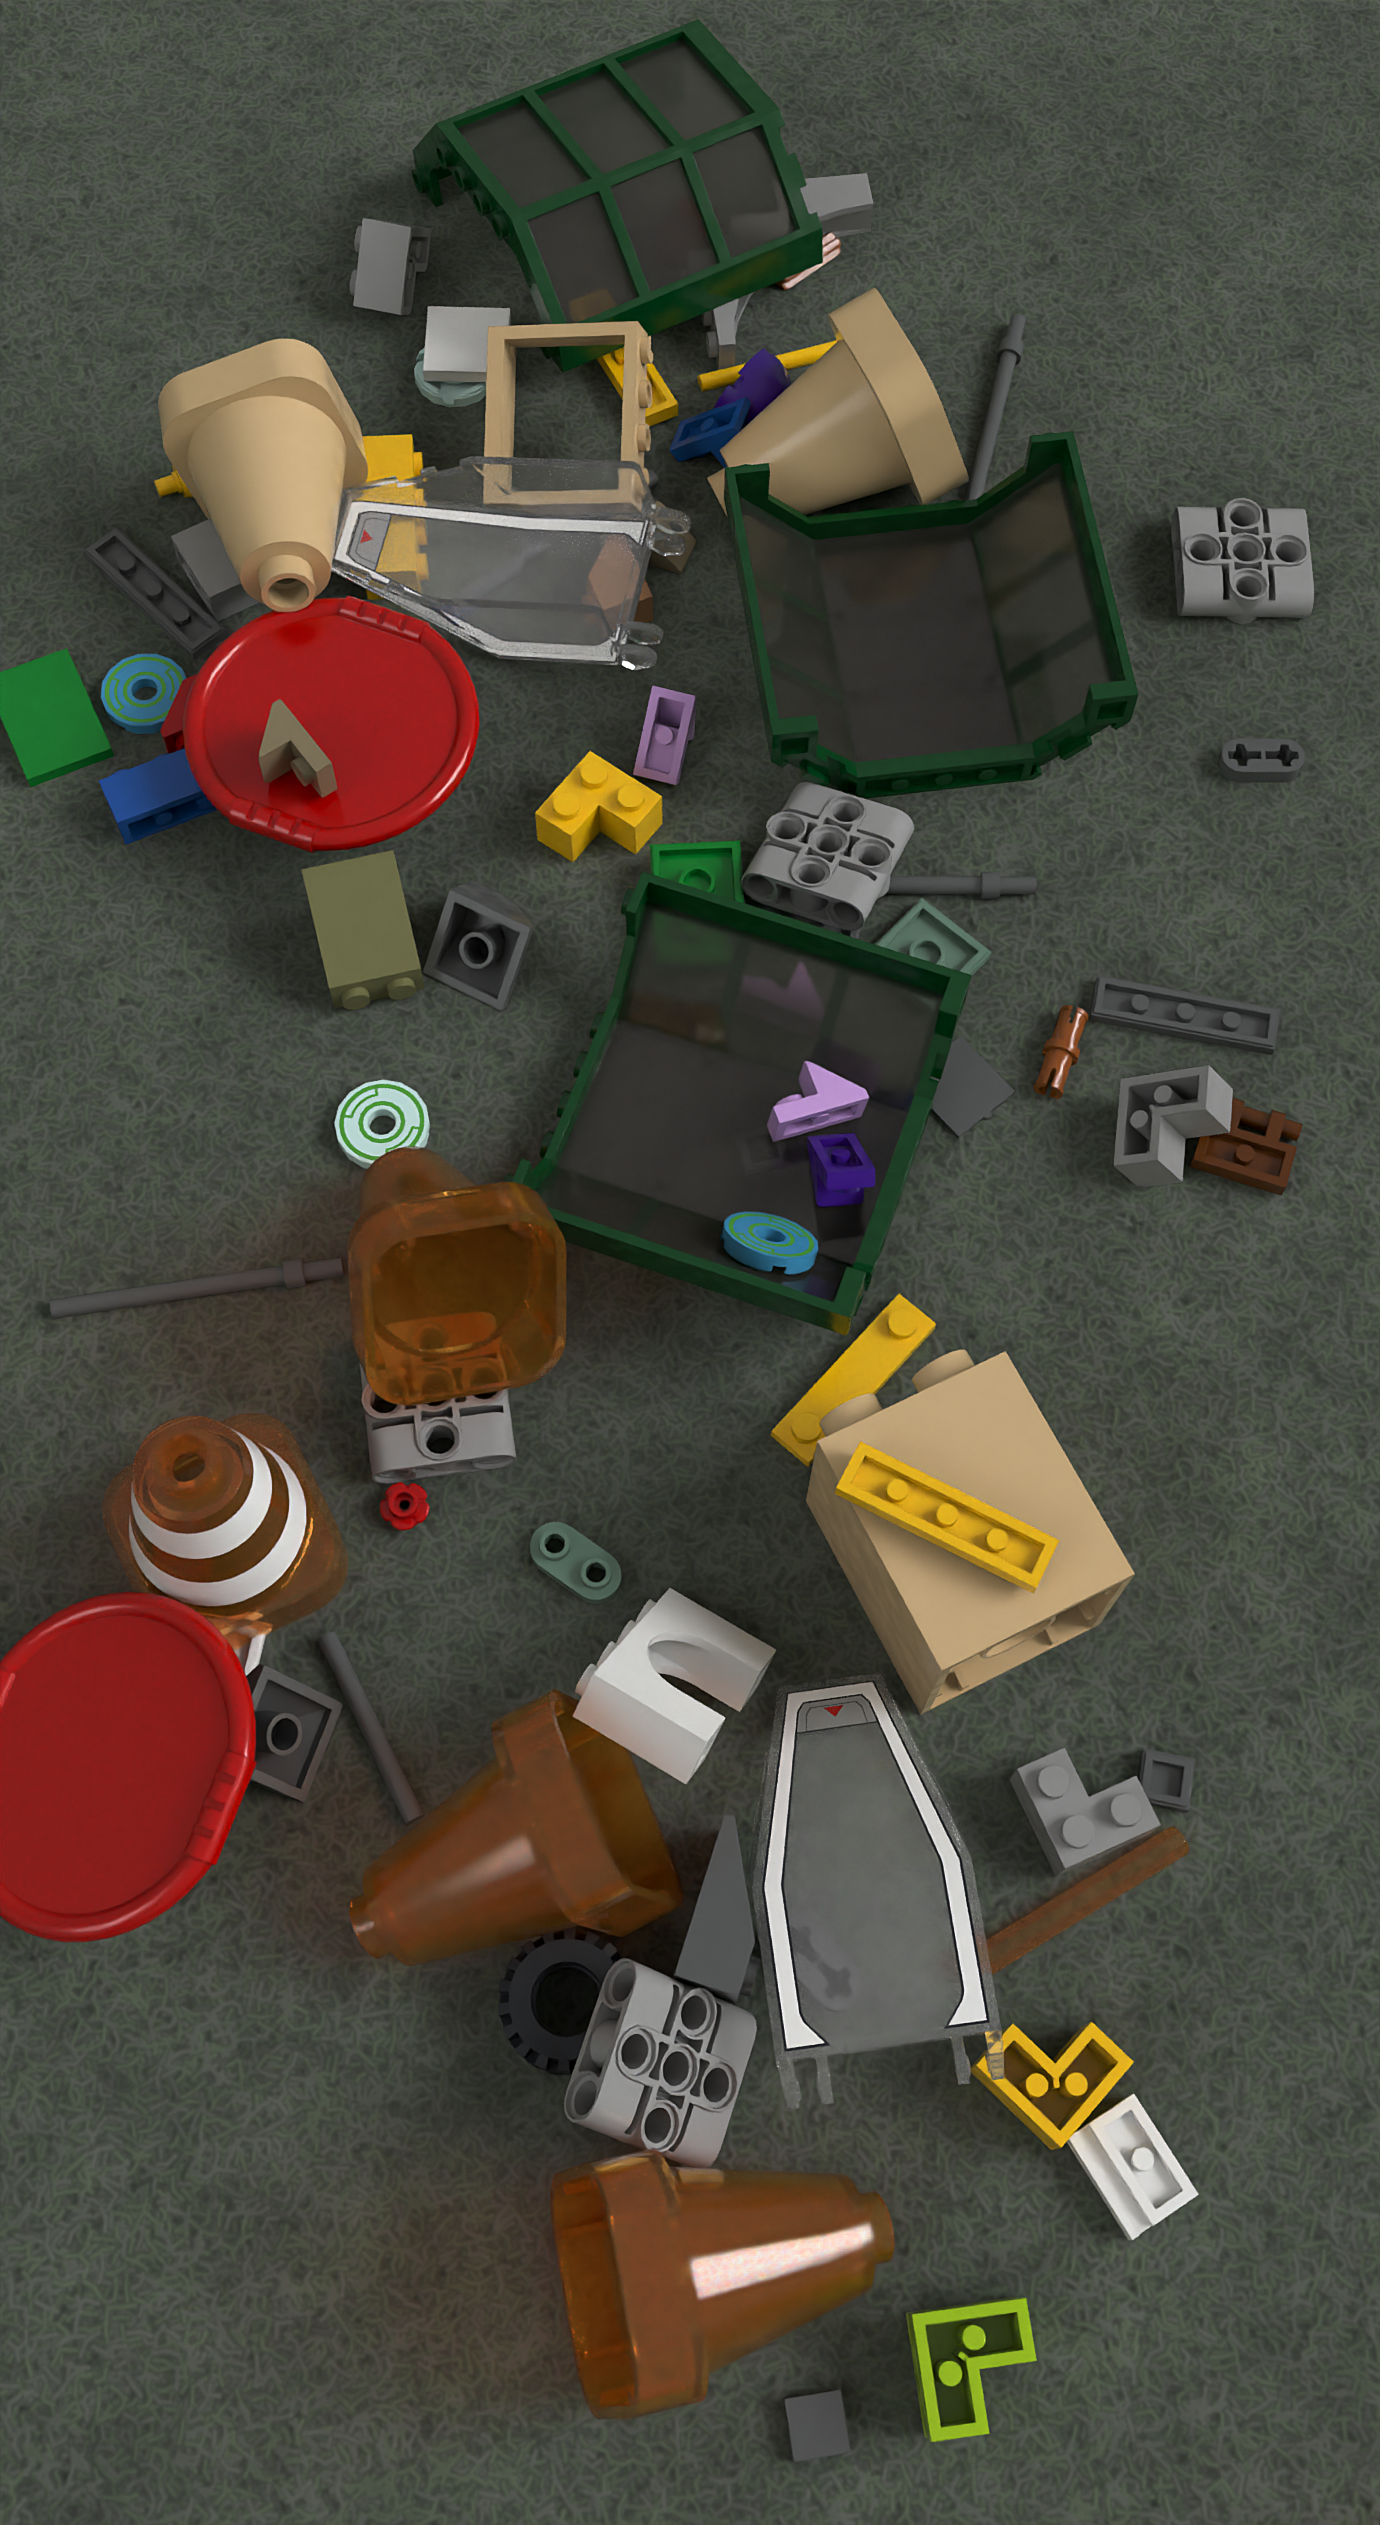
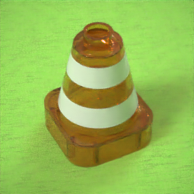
M245 1413L230 1417L221 1422L203 1416H182L169 1420L155 1428L144 1439L136 1453L134 1463L128 1465L115 1476L104 1495L102 1503L103 1522L133 1591L161 1595L186 1604L209 1620L226 1638L234 1651L251 1643L254 1637L262 1634L268 1635L326 1606L337 1596L346 1581L349 1568L348 1552L338 1526L295 1437L282 1422L271 1416L259 1413ZM205 1463L204 1471L195 1479L187 1482H179L175 1479L176 1476Z

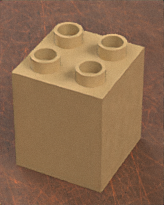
M966 1350L950 1352L930 1362L913 1376L912 1382L918 1391L917 1394L885 1409H882L875 1394H864L839 1405L825 1415L819 1423L826 1437L817 1441L806 1502L920 1715L1098 1626L1135 1575L1006 1351L977 1365H974ZM861 1441L1060 1540L1034 1594L836 1495V1486L859 1442Z

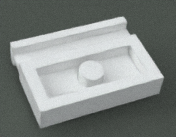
M1135 2094L1127 2096L1087 2123L1067 2141L1128 2240H1134L1139 2234L1199 2195Z

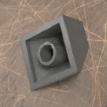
M471 880L449 890L423 973L503 1011L510 999L534 925L513 899L478 882Z
M258 1664L246 1675L253 1698L256 1719L255 1761H257L249 1784L305 1803L343 1703L265 1665Z

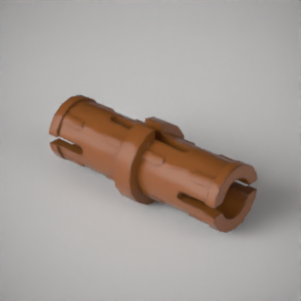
M1064 1005L1059 1010L1052 1038L1046 1040L1042 1054L1045 1058L1037 1081L1033 1086L1036 1093L1045 1095L1049 1082L1053 1079L1049 1097L1054 1099H1060L1063 1096V1089L1070 1067L1078 1061L1080 1049L1077 1046L1089 1018L1085 1010L1077 1007L1073 1022L1070 1023L1072 1005Z

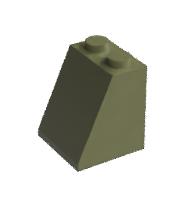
M394 850L301 869L334 1009L344 1007L349 1010H357L366 1007L372 1000L385 997L403 1000L413 996L417 990L425 989Z

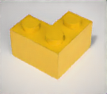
M589 751L535 812L537 840L571 862L578 858L599 832L632 853L637 854L662 825V796Z
M1093 2022L1080 2027L1053 2060L1012 2023L1002 2030L969 2068V2071L1050 2150H1055L1063 2147L1134 2061Z

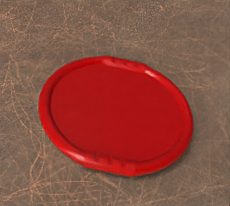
M349 595L346 598L314 599L307 607L299 611L278 612L272 610L239 628L215 649L198 672L190 689L183 719V741L186 758L198 786L212 805L229 820L231 825L313 854L316 851L350 850L383 842L406 832L433 814L447 801L460 784L474 756L480 724L479 703L475 686L461 657L449 642L430 627L429 622ZM279 699L283 701L332 762L338 789L323 798L311 784L304 786L295 775L293 769L270 783L264 782L258 761L259 751L272 703Z
M116 1592L94 1596L74 1603L36 1625L0 1660V1917L16 1928L46 1940L65 1943L92 1942L116 1937L131 1932L168 1911L190 1892L212 1865L217 1864L257 1764V1761H255L256 1719L250 1686L239 1658L221 1632L199 1612L179 1601L152 1593Z

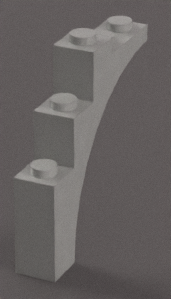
M867 173L805 179L807 185L800 188L808 212L810 214L817 212L822 225V236L827 232H831L838 238L871 231L873 199ZM777 181L772 182L771 200H765V213L730 217L729 235H723L731 258L788 234L787 208ZM713 250L687 252V270H680V279L718 264ZM754 292L701 314L703 326H711L712 332H707L706 334L707 352L709 358H716L718 370L735 366V336L738 321Z

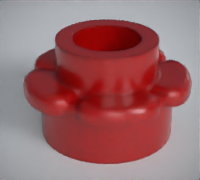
M398 1482L391 1485L385 1491V1499L380 1502L382 1518L385 1521H390L393 1528L401 1531L410 1530L417 1524L424 1522L430 1510V1506L426 1502V1491L415 1483L405 1485L403 1482ZM404 1501L409 1503V1507L405 1510L400 1508V1504Z

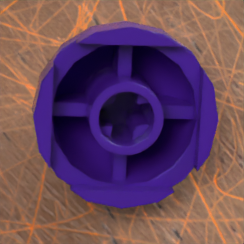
M765 348L761 349L738 372L741 376L733 386H727L714 408L725 406L746 397L751 403L746 420L747 425L791 385L787 369L775 355L770 354Z

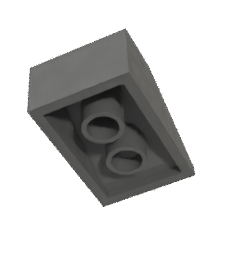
M725 1813L676 1967L674 1979L691 1986L704 1988L712 1993L713 1996L736 2006L739 1994L750 1997L761 1959L751 1956L755 1938L735 1816Z

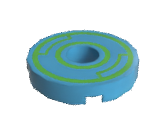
M137 654L122 659L108 671L102 682L101 700L109 719L115 724L117 723L119 726L125 727L126 731L135 734H153L161 730L182 681L187 678L183 669L170 658L158 654ZM153 687L157 689L156 695L151 699L139 700L134 697L140 688Z
M744 1211L731 1214L724 1220L720 1234V1241H725L723 1248L731 1257L746 1266L763 1272H772L773 1266L786 1267L784 1274L787 1275L808 1271L814 1265L818 1252V1241L808 1230L793 1221L763 1212Z

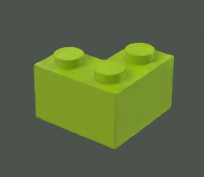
M1010 2297L906 2312L924 2437L930 2442L990 2434L979 2369L1037 2361L1026 2298Z

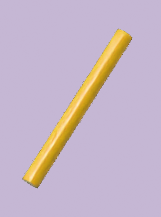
M837 340L776 355V357L787 370L814 364ZM746 363L698 375L697 381L701 391L704 392L734 384L741 376L738 372Z

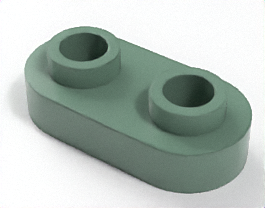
M562 1522L546 1523L534 1532L530 1541V1553L534 1564L542 1572L589 1603H604L617 1594L621 1586L622 1574L618 1561L611 1554L571 1526ZM553 1539H558L565 1546L559 1553H550L546 1550L547 1543ZM592 1568H601L606 1575L602 1581L592 1582L586 1577L588 1571Z

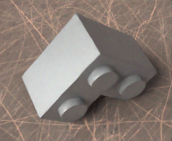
M363 218L362 226H358L354 241L355 251L359 252L357 270H353L350 279V294L354 296L353 306L397 315H410L416 272H425L427 269L432 229L388 220Z
M1209 1065L1121 1079L1114 1167L1136 1186L1149 1187L1183 1182L1186 1139L1230 1133L1233 1089Z
M1065 1748L1016 1769L1009 1779L1056 1877L1146 1837L1161 1826L1137 1776L1089 1797Z

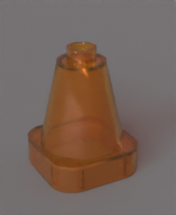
M408 1146L397 1148L376 1159L367 1169L361 1180L359 1188V1219L354 1224L347 1243L352 1341L373 1391L382 1399L394 1404L419 1405L521 1387L533 1383L546 1375L561 1358L566 1344V1243L561 1230L540 1195L530 1187L515 1182L477 1185L439 1154L423 1147Z
M556 1689L494 1720L491 1733L496 1756L366 1867L363 1874L364 1893L353 1898L349 1904L351 1923L364 1949L376 1959H381L392 1953L400 1962L413 1967L577 1926H584L614 1936L624 1937L681 1908L683 1905L681 1881L629 1750L573 1717L579 1701Z
M648 2149L582 2163L556 2173L551 2183L550 2210L552 2230L574 2359L583 2395L590 2411L597 2419H635L702 2402L707 2394L709 2375L867 2293L874 2281L875 2265L890 2262L894 2254L893 2226L884 2200L876 2191L859 2193L852 2180L842 2173L669 2167L665 2158L657 2149Z

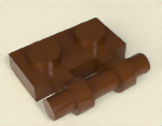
M1232 1097L1230 1133L1198 1137L1190 1167L1282 1196L1288 1183L1297 1147L1280 1142L1279 1139L1283 1137L1297 1142L1303 1124L1286 1119L1285 1113L1271 1110L1269 1114L1244 1106L1245 1101ZM1238 1124L1264 1131L1263 1136L1238 1129Z

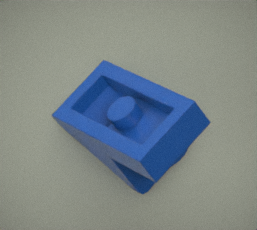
M744 397L733 403L682 420L669 451L678 462L693 457H703L711 451L724 468L727 467L719 450L745 427L751 403Z

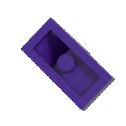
M854 1133L807 1136L817 1205L829 1207L862 1203L864 1200V1188L875 1187V1167Z

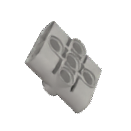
M1245 498L1234 499L1228 502L1226 507H1175L1172 517L1171 535L1178 616L1227 617L1234 623L1239 624L1251 623L1257 617H1310L1314 603V581L1305 509L1260 508L1256 502Z
M810 782L799 783L793 789L781 812L772 815L767 821L766 837L741 879V887L747 896L759 903L843 930H858L864 925L876 900L884 896L889 890L890 875L913 834L914 824L906 813L897 808Z
M492 1315L465 1316L377 1328L365 1331L357 1336L362 1383L361 1401L365 1412L371 1478L374 1482L388 1484L502 1468L516 1462L509 1394L499 1320L497 1317ZM428 1346H438L443 1349L438 1357L431 1360L418 1356L421 1350ZM482 1385H492L498 1389L497 1393L489 1399H478L473 1396L474 1391ZM441 1391L448 1394L447 1400L441 1405L429 1406L424 1403L426 1396L432 1392ZM393 1398L399 1401L397 1407L391 1412L379 1413L374 1410L377 1403L383 1399ZM439 1438H449L454 1441L452 1448L442 1454L431 1452L429 1447L432 1442Z
M620 1959L613 1964L604 1979L564 2100V2111L567 2118L573 2123L692 2169L704 2170L710 2167L721 2149L755 2041L757 2027L753 2014L713 1996L712 1993L704 1988L685 1984L631 1959Z

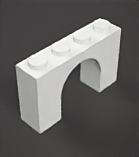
M669 1588L657 1603L649 1599L638 1615L636 1622L630 1620L619 1636L617 1643L611 1641L602 1653L597 1665L595 1666L591 1663L585 1670L575 1689V1692L582 1697L573 1717L684 1784H687L705 1760L725 1717L678 1690L658 1673L683 1679L740 1712L756 1691L776 1649Z

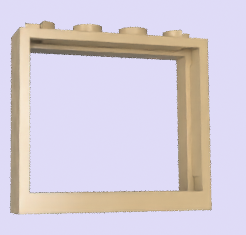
M638 321L488 326L484 503L494 511L642 509L643 495H646V485H649L648 470L644 468V452L649 451L651 445L650 428L648 424H645L646 408H650L652 404L651 382L647 380V364L653 362L654 354L651 351V336H648ZM624 344L620 486L512 488L516 348Z

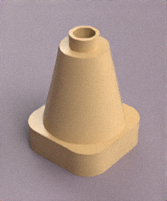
M875 287L827 315L837 342L719 450L727 467L769 463V494L803 515L906 484L909 485L921 505H925L969 481L966 467L937 391L921 359ZM725 468L707 479L727 516L724 501Z
M274 339L175 376L163 387L159 395L158 409L165 453L208 519L211 518L244 590L253 599L266 604L275 611L295 612L307 607L328 585L331 576L340 503L349 500L363 488L368 477V465L359 422L323 356L318 350L305 342L295 339Z

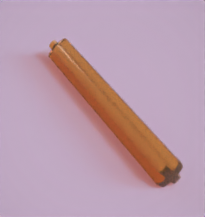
M1176 1827L1166 1828L978 1944L977 1950L983 1981L1186 1856L1190 1849L1184 1835Z

